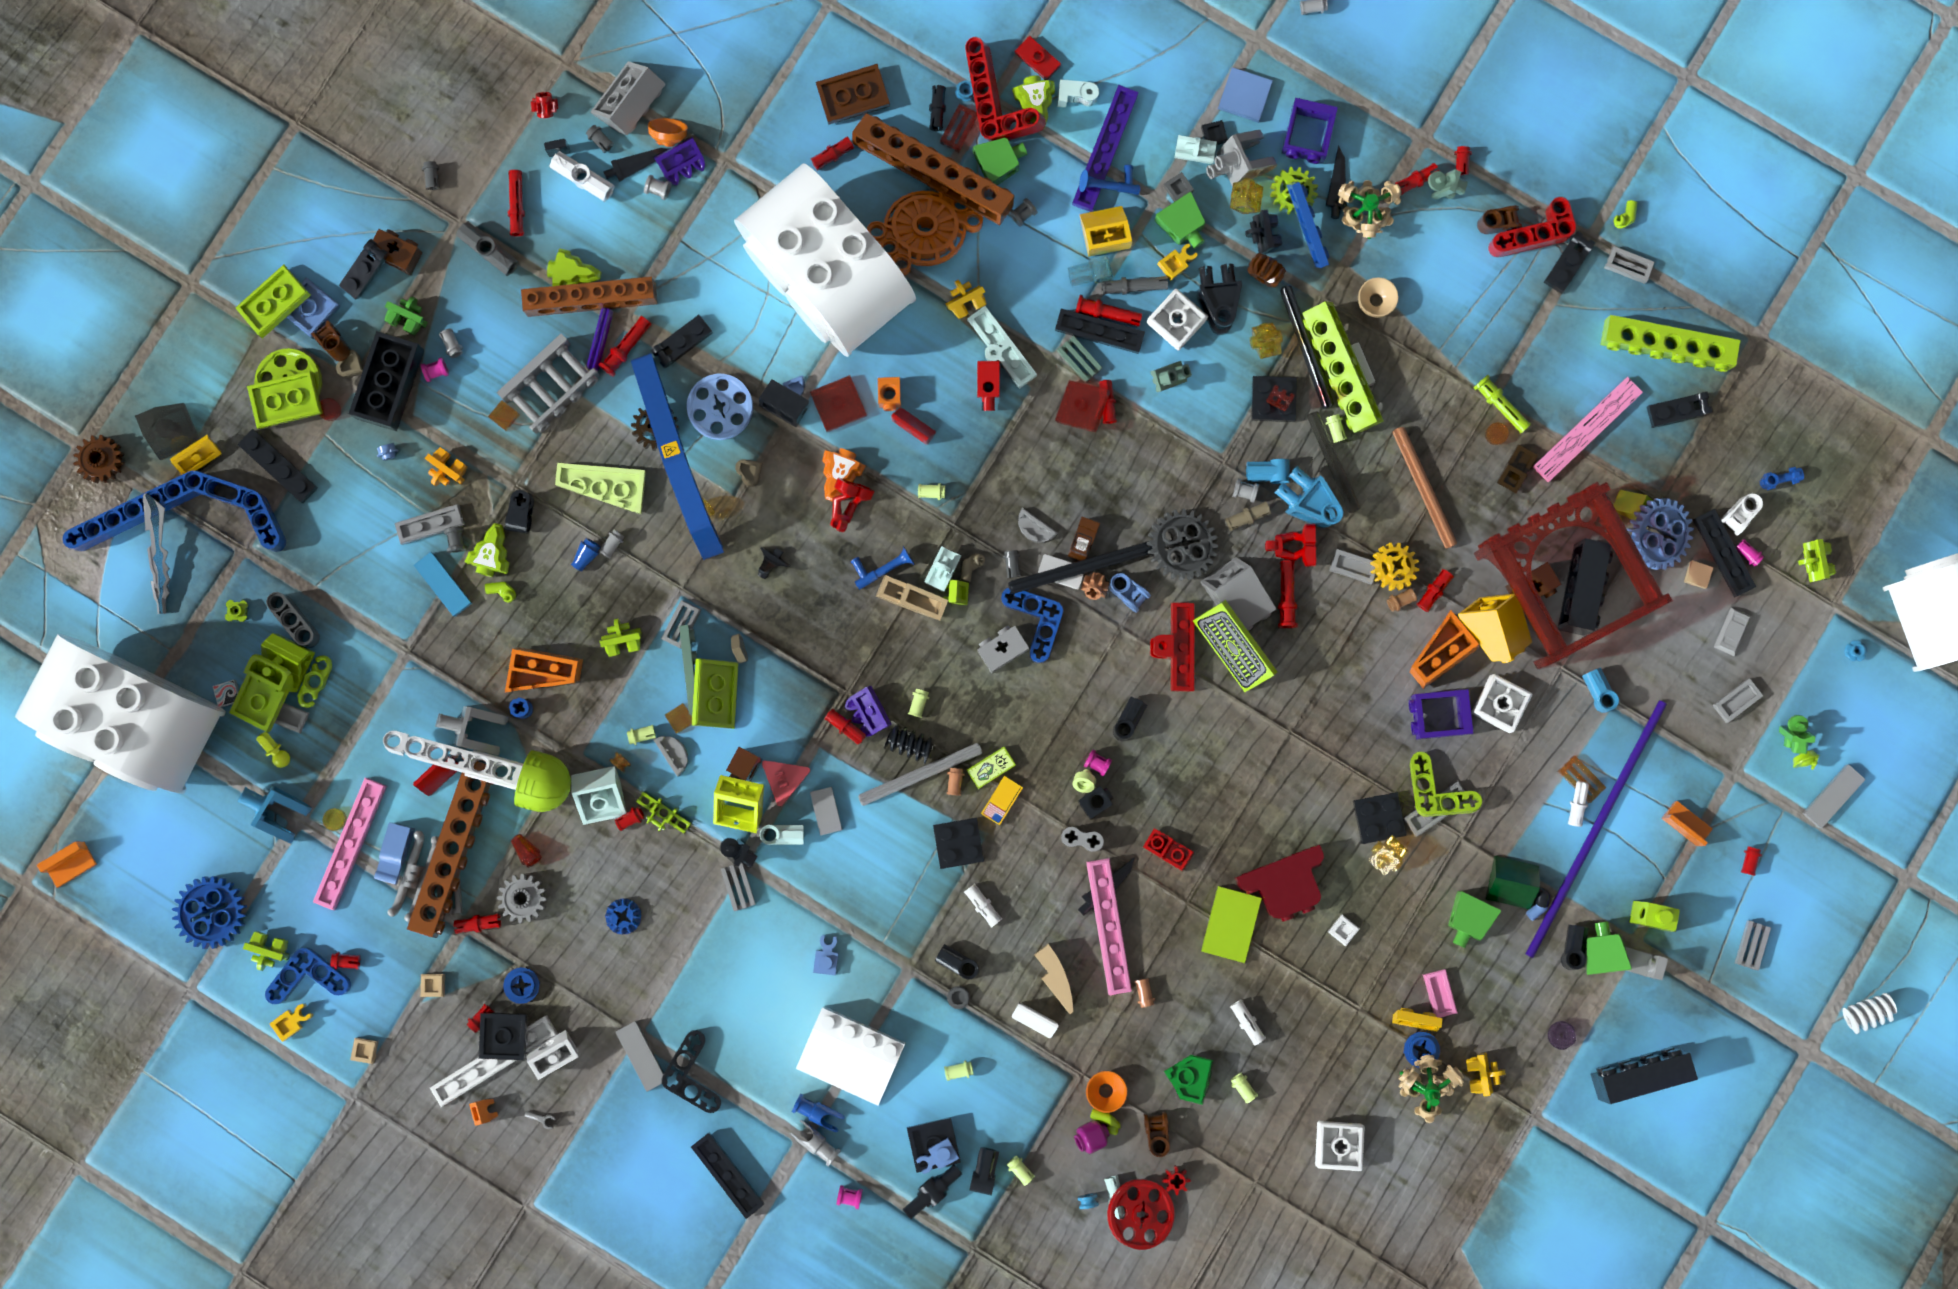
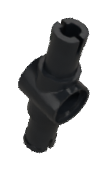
M953 1164L940 1177L936 1176L934 1178L932 1176L918 1188V1196L904 1207L903 1211L912 1219L926 1206L928 1208L930 1206L934 1207L946 1197L949 1190L948 1187L962 1175V1172Z

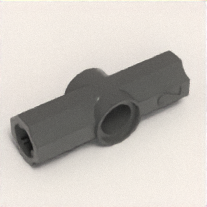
M469 221L459 227L456 236L504 275L509 276L517 269L519 261ZM492 245V249L489 252H483L485 246Z

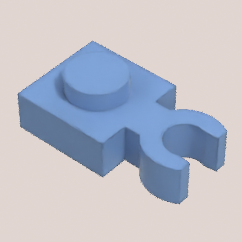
M822 935L820 944L823 950H816L813 973L836 975L839 953L832 951L837 945V937L834 936L832 944L828 945L825 943V935Z
M946 1138L928 1148L931 1155H922L917 1158L916 1162L926 1161L928 1163V1167L922 1170V1173L926 1174L931 1171L933 1165L936 1164L940 1170L959 1159L949 1138Z

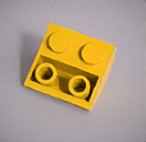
M1122 206L1079 215L1088 257L1131 248L1132 237Z

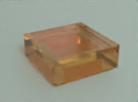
M501 400L488 417L507 431L520 414Z
M684 703L665 714L676 734L692 725V715L689 714V710Z

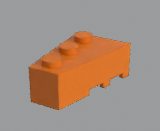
M1452 610L1447 614L1440 627L1411 667L1410 673L1423 689L1475 652L1479 646V643Z
M520 647L514 648L511 652L505 693L580 681L583 659Z

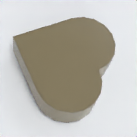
M350 350L347 359L337 363V373L344 378L362 374L363 365L360 355L356 351Z
M742 459L736 463L735 470L739 476H742V481L746 486L753 487L758 484L763 464Z
M741 634L733 635L731 637V647L738 663L747 662L748 656Z

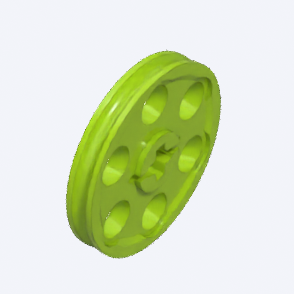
M286 348L270 353L261 361L256 370L254 384L261 383L265 373H271L273 380L311 370L314 374L318 395H320L322 374L317 363L310 356L302 351ZM280 356H285L287 359L283 367H277L276 360ZM302 359H306L308 362L305 370L297 368L298 362Z

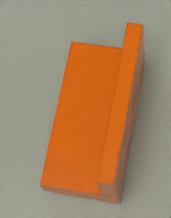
M1674 801L1661 818L1696 846H1706L1708 842L1705 839L1713 830V828L1678 801Z
M75 841L37 864V867L41 873H49L55 886L59 888L91 869L97 863L85 842Z

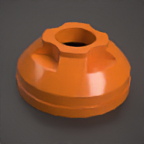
M658 118L648 123V133L659 145L673 147L687 136L688 126L680 120Z
M1098 1072L1087 1083V1100L1099 1112H1114L1126 1100V1084L1115 1072ZM1109 1084L1112 1086L1113 1091L1109 1097L1100 1095L1099 1088L1101 1085Z

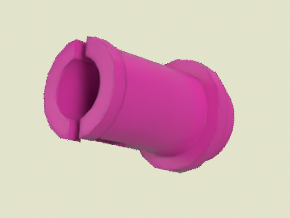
M1745 539L1736 546L1737 551L1749 561V565L1756 566L1764 558L1762 551L1758 552Z

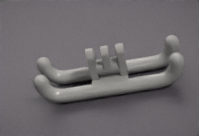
M422 831L414 833L415 842L395 901L387 912L390 917L396 916L403 905L408 888H417L410 911L404 917L407 922L410 921L439 838L438 836L431 838L432 846L425 867L417 865L424 843Z

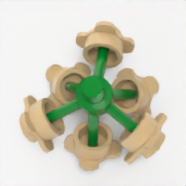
M1352 180L1348 184H1343L1338 193L1340 204H1343L1344 201L1351 203L1354 199L1362 201L1360 209L1357 207H1345L1343 209V224L1353 227L1357 233H1363V237L1368 239L1376 237V233H1383V230L1380 229L1385 226H1391L1394 219L1390 216L1391 210L1389 207L1378 208L1379 201L1384 200L1387 204L1392 202L1396 205L1400 204L1401 189L1399 185L1386 181L1384 183L1385 187L1381 189L1380 196V191L1372 186L1370 180H1365L1359 189L1354 186V181ZM1367 211L1368 223H1361L1360 225L1359 223L1363 221L1362 212Z
M1424 1055L1420 1058L1421 1060L1415 1061L1414 1064L1419 1066L1422 1074H1427L1428 1084L1425 1086L1422 1084L1421 1077L1418 1076L1419 1073L1414 1071L1415 1066L1413 1065L1412 1068H1405L1400 1072L1398 1079L1401 1082L1398 1087H1402L1400 1094L1403 1097L1407 1095L1417 1097L1420 1093L1424 1095L1425 1099L1421 1101L1419 1107H1415L1414 1112L1416 1115L1422 1116L1427 1123H1432L1434 1118L1442 1113L1441 1107L1438 1106L1440 1097L1453 1095V1088L1458 1085L1460 1087L1463 1086L1464 1082L1462 1079L1464 1076L1461 1070L1457 1067L1452 1068L1450 1065L1447 1066V1071L1443 1073V1076L1432 1075L1438 1071V1066L1442 1064V1061L1436 1060L1433 1055Z

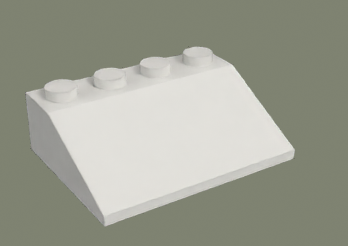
M824 1006L821 1009L796 1069L875 1105H879L906 1043Z

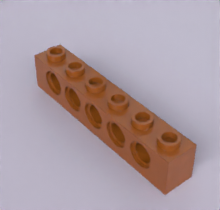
M652 277L521 289L522 309L528 317L595 311L602 308L616 309L657 305L656 283Z

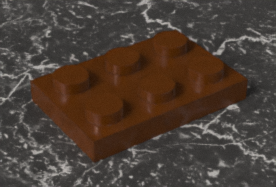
M878 64L816 82L828 125L890 107Z

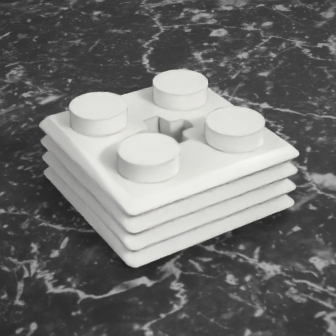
M1174 289L1148 318L1147 324L1175 349L1180 350L1206 322L1208 315L1182 292ZM1173 316L1176 317V318H1177L1178 316H1180V317H1181V323H1179V322L1174 323V322H1173V320H1174Z
M1492 674L1489 676L1472 710V714L1508 733H1512L1515 731L1533 694L1496 674ZM1504 699L1506 707L1499 708L1497 701Z
M1318 1121L1315 1165L1321 1169L1362 1171L1365 1126L1360 1123ZM1339 1140L1345 1144V1148H1341L1340 1152L1335 1147Z

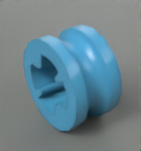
M1097 1193L1078 1196V1201L1081 1202L1079 1209L1099 1206V1202L1096 1201Z

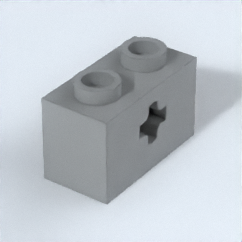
M1008 625L997 632L999 634L998 637L993 640L989 637L979 643L980 648L977 649V652L991 674L1029 650V647L1015 626L1010 628ZM998 643L1002 645L1007 644L1005 653L996 651Z

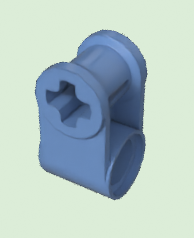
M1123 573L1114 575L1109 581L1110 591L1136 613H1138L1139 607L1146 598L1149 599L1151 597L1148 591ZM1115 579H1122L1125 582V588L1118 590L1114 586Z

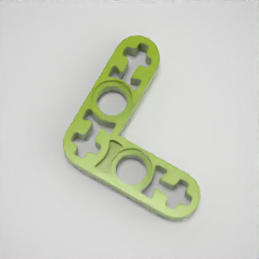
M1417 752L1412 756L1410 760L1412 786L1416 810L1421 816L1432 817L1473 813L1481 807L1482 798L1475 791L1436 794L1430 756L1425 752ZM1418 758H1421L1426 763L1422 767L1423 773L1416 775V773L1420 772V766L1415 764ZM1419 779H1426L1429 782L1430 786L1427 790H1422L1418 787L1417 781ZM1431 793V795L1427 796V803L1429 805L1432 804V807H1430L1429 811H1426L1425 807H1421L1425 801L1424 796L1419 797V795ZM1469 797L1477 801L1473 807L1469 803L1462 804V809L1459 808L1460 802L1467 801ZM1446 798L1452 799L1455 803L1454 809H1446L1443 806V800Z

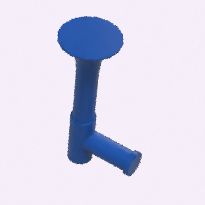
M1128 164L1124 166V183L1093 178L1086 169L1083 170L1080 176L1079 189L1081 192H1084L1089 187H1098L1139 195L1140 185L1133 184V165Z
M904 545L898 557L870 573L866 572L860 558L857 557L851 561V564H853L860 576V579L856 580L855 584L860 590L902 564L912 563L915 565Z

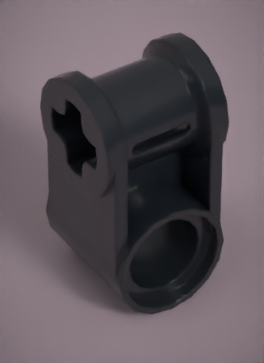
M516 490L511 494L508 513L505 519V530L525 534L530 532L534 498L530 493L524 490ZM523 497L526 499V503H518L519 499H523Z

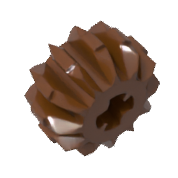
M1257 253L1253 257L1247 269L1252 277L1268 287H1276L1282 281L1286 272L1283 265L1278 263L1277 260L1261 253Z

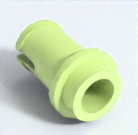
M1339 414L1327 417L1325 424L1329 426L1333 443L1346 440L1347 437L1341 423L1343 418H1340Z
M938 483V485L919 484L918 498H938V500H941V498H945V485H941V483Z
M916 689L915 693H912L914 698L908 714L922 718L926 700L930 698L928 697L929 692Z
M653 725L635 730L630 728L631 731H627L629 744L637 745L638 742L656 739Z
M966 1060L961 1064L944 1066L947 1081L966 1076L970 1078L971 1075H974L972 1063Z
M1239 1073L1231 1079L1233 1083L1231 1086L1238 1090L1246 1103H1249L1258 1094L1246 1080L1247 1076Z
M1016 1155L1007 1163L1008 1170L1012 1171L1025 1186L1032 1181L1035 1175L1022 1162L1023 1159L1018 1158Z

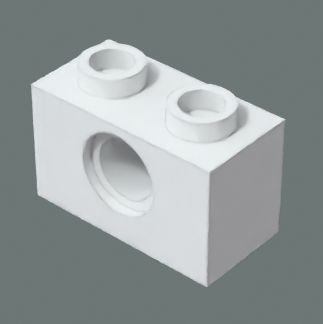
M564 1030L526 1052L527 1063L539 1080L578 1058V1051L568 1032Z

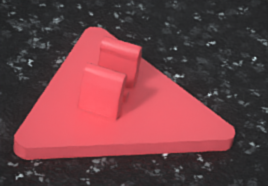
M766 760L762 762L778 806H783L810 773L809 767Z

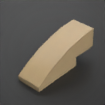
M887 575L883 577L876 594L878 598L939 621L948 602L945 598Z
M1047 944L1034 954L1048 972L1042 977V980L1067 1012L1071 1014L1073 1012V1002L1068 979L1057 955L1050 945Z

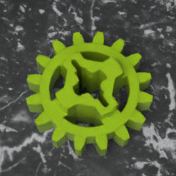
M1289 167L1288 173L1285 170H1281L1280 176H1275L1274 181L1276 183L1271 184L1270 188L1274 191L1271 192L1270 197H1276L1273 204L1281 205L1279 211L1286 208L1288 215H1290L1292 210L1295 211L1293 203H1289L1292 200L1286 186L1292 182H1300L1306 189L1308 188L1306 200L1308 205L1313 206V199H1316L1318 193L1314 192L1317 190L1318 185L1312 184L1315 177L1309 178L1308 170L1301 173V167H1298L1297 171ZM1283 183L1285 190L1280 193V185Z

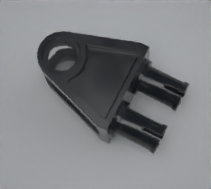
M1231 263L1228 267L1227 264L1220 266L1223 283H1214L1212 266H1207L1206 271L1205 266L1198 268L1201 285L1196 295L1197 301L1202 311L1208 315L1207 322L1211 330L1217 335H1224L1230 331L1236 317L1242 288V281H1235L1234 264ZM1219 318H1224L1227 322H1222ZM1217 326L1225 327V329H1219Z

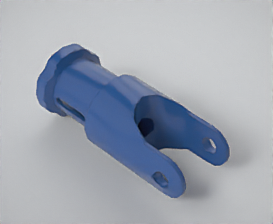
M801 1093L791 1111L793 1113L798 1112L808 1117L809 1121L833 1132H838V1129L828 1124L823 1119V1116L834 1115L840 1119H845L843 1114L820 1102L814 1103L804 1098Z

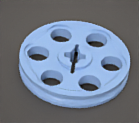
M713 374L698 381L691 389L687 399V413L692 425L699 433L711 439L726 440L737 436L748 426L753 414V401L748 389L739 379L727 374ZM721 380H726L729 383L728 389L725 391L717 389V383ZM702 388L707 389L709 392L708 397L704 400L697 398V392ZM740 392L746 395L745 402L737 404L734 401L735 395ZM715 396H717L721 404H726L723 407L725 418L718 409L714 410L717 407ZM697 410H704L706 417L702 421H697L694 419V413ZM735 414L743 416V422L740 425H734L731 422ZM718 422L721 423L723 431L719 434H714L711 431L712 425Z

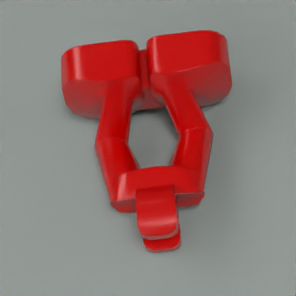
M838 477L834 488L843 495L833 497V518L830 526L836 528L839 532H845L857 505L861 501L871 500L875 491L862 484L853 483ZM850 497H854V499L849 502L844 513H842L841 501Z
M1305 524L1302 534L1292 531L1276 535L1275 540L1266 541L1265 550L1275 551L1276 557L1290 561H1296L1302 557L1305 567H1316L1315 524ZM1292 540L1302 541L1303 548L1293 553L1283 549V543Z

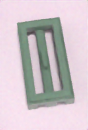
M1074 336L1057 349L1060 356L1085 383L1102 370L1098 362ZM1072 344L1091 363V365L1095 368L1094 370H1092L1090 366L1081 358V356L1073 349V347L1071 346ZM1066 349L1084 367V369L1089 373V375L1086 376L1082 372V370L1073 362V360L1064 352Z

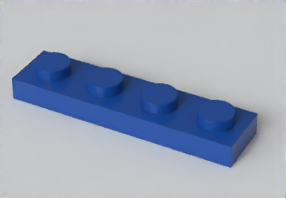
M1292 182L1286 185L1315 267L1322 268L1329 265L1327 260L1329 259L1328 250L1325 246H1322L1320 240L1322 233L1320 228L1315 226L1313 220L1315 214L1312 206L1308 205L1305 198L1308 196L1305 186L1301 185L1300 182Z

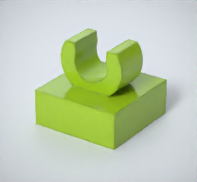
M950 580V584L946 588L949 589V596L943 598L947 599L949 603L968 605L969 583Z

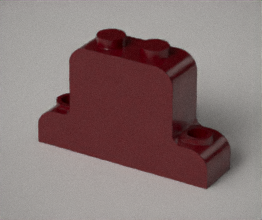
M1320 844L1234 878L1238 887L1246 891L1247 894L1259 891L1269 916L1277 919L1281 918L1282 922L1294 918L1293 913L1302 910L1304 914L1315 910L1314 905L1319 903L1321 894L1311 870L1322 865L1324 853Z

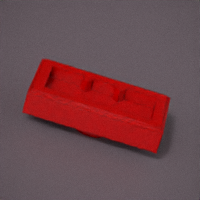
M1030 35L1015 50V54L1044 80H1048L1061 67V63Z

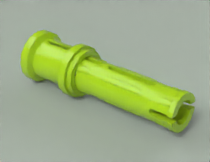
M1486 375L1473 388L1479 390L1484 395L1488 404L1493 403L1521 434L1531 423L1505 398L1502 388H1498L1489 379L1490 376Z

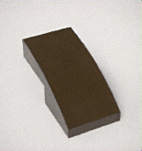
M1518 444L1497 483L1516 494L1538 455Z

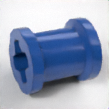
M517 698L510 702V713L514 717L526 719L532 715L533 705L530 701ZM518 705H523L525 711L521 712L517 709Z

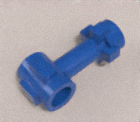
M1792 467L1789 468L1788 473L1780 475L1772 472L1766 473L1759 482L1763 489L1772 490L1780 483L1792 481V484L1800 483V481L1804 480V473L1801 468Z

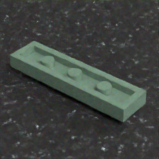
M690 625L679 626L688 708L689 714H692L695 678L694 664L698 658L697 651L692 650V642H695L694 629H690Z

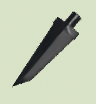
M1339 145L1326 200V206L1331 208L1332 219H1339L1340 210L1347 207L1346 201L1343 204L1339 203L1340 196H1338L1340 187L1346 183L1345 157Z
M657 148L612 160L613 168L603 171L606 179L617 176L620 182L656 162L654 157L669 149Z
M1135 857L1112 874L1115 890L1131 872ZM1091 890L1082 896L1085 903L1078 911L1083 916L1091 909L1094 911Z

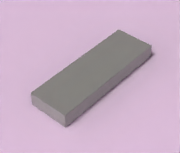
M459 504L395 523L401 545L444 533V530L465 526Z
M1849 764L1845 765L1802 814L1819 829L1823 828L1866 779Z
M1457 781L1441 793L1464 792L1465 790ZM1470 797L1467 801L1460 802L1459 808L1462 806V804L1469 802L1471 800ZM1446 798L1443 800V806L1446 809H1454L1455 803L1452 799ZM1426 802L1421 807H1425L1426 811H1429L1432 804L1429 805ZM1414 810L1405 816L1403 820L1414 837H1417L1448 815L1423 817L1417 810Z
M637 1021L616 1031L615 1033L646 1092L662 1084L661 1078L664 1072Z

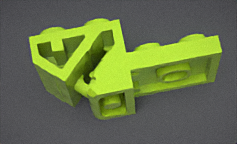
M272 633L261 644V655L253 654L250 657L243 672L247 675L229 713L265 732H271L288 693L298 691L315 652L280 634Z

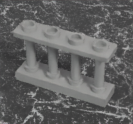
M562 334L557 336L496 392L506 403L514 401L534 422L529 428L535 434L544 432L550 426L549 422L555 417H560L566 411L565 407L571 402L575 403L582 396V392L587 387H593L598 382V377L600 376L595 368L588 372L568 351V347L571 344ZM558 356L563 357L582 377L573 387L552 366V362ZM542 371H546L566 392L557 402L536 381V376ZM525 386H530L550 407L543 415L539 416L520 396V391Z

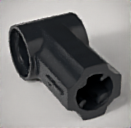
M1132 696L1129 698L1113 728V735L1118 741H1127L1134 734L1148 706L1143 701ZM1126 725L1129 728V734L1126 736L1121 735L1118 732V726Z
M1568 925L1564 953L1561 956V964L1565 969L1579 970L1584 967L1589 928ZM1571 954H1575L1578 958L1575 966L1569 962Z
M946 944L943 945L935 959V962L967 980L975 978L979 973L977 962ZM966 963H972L975 967V972L971 976L963 973V966Z
M980 1147L976 1170L973 1171L969 1191L992 1196L999 1151Z

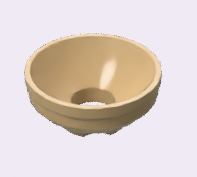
M1385 278L1369 279L1359 290V306L1364 313L1371 317H1384L1395 309L1398 303V291L1394 284ZM1372 295L1381 297L1382 304L1380 306H1373L1370 303Z

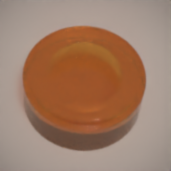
M1499 422L1491 424L1485 432L1486 440L1492 445L1503 444L1509 436L1508 428Z

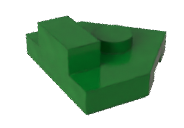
M1189 1055L1164 1071L1180 1099L1200 1105L1204 1104L1214 1060Z

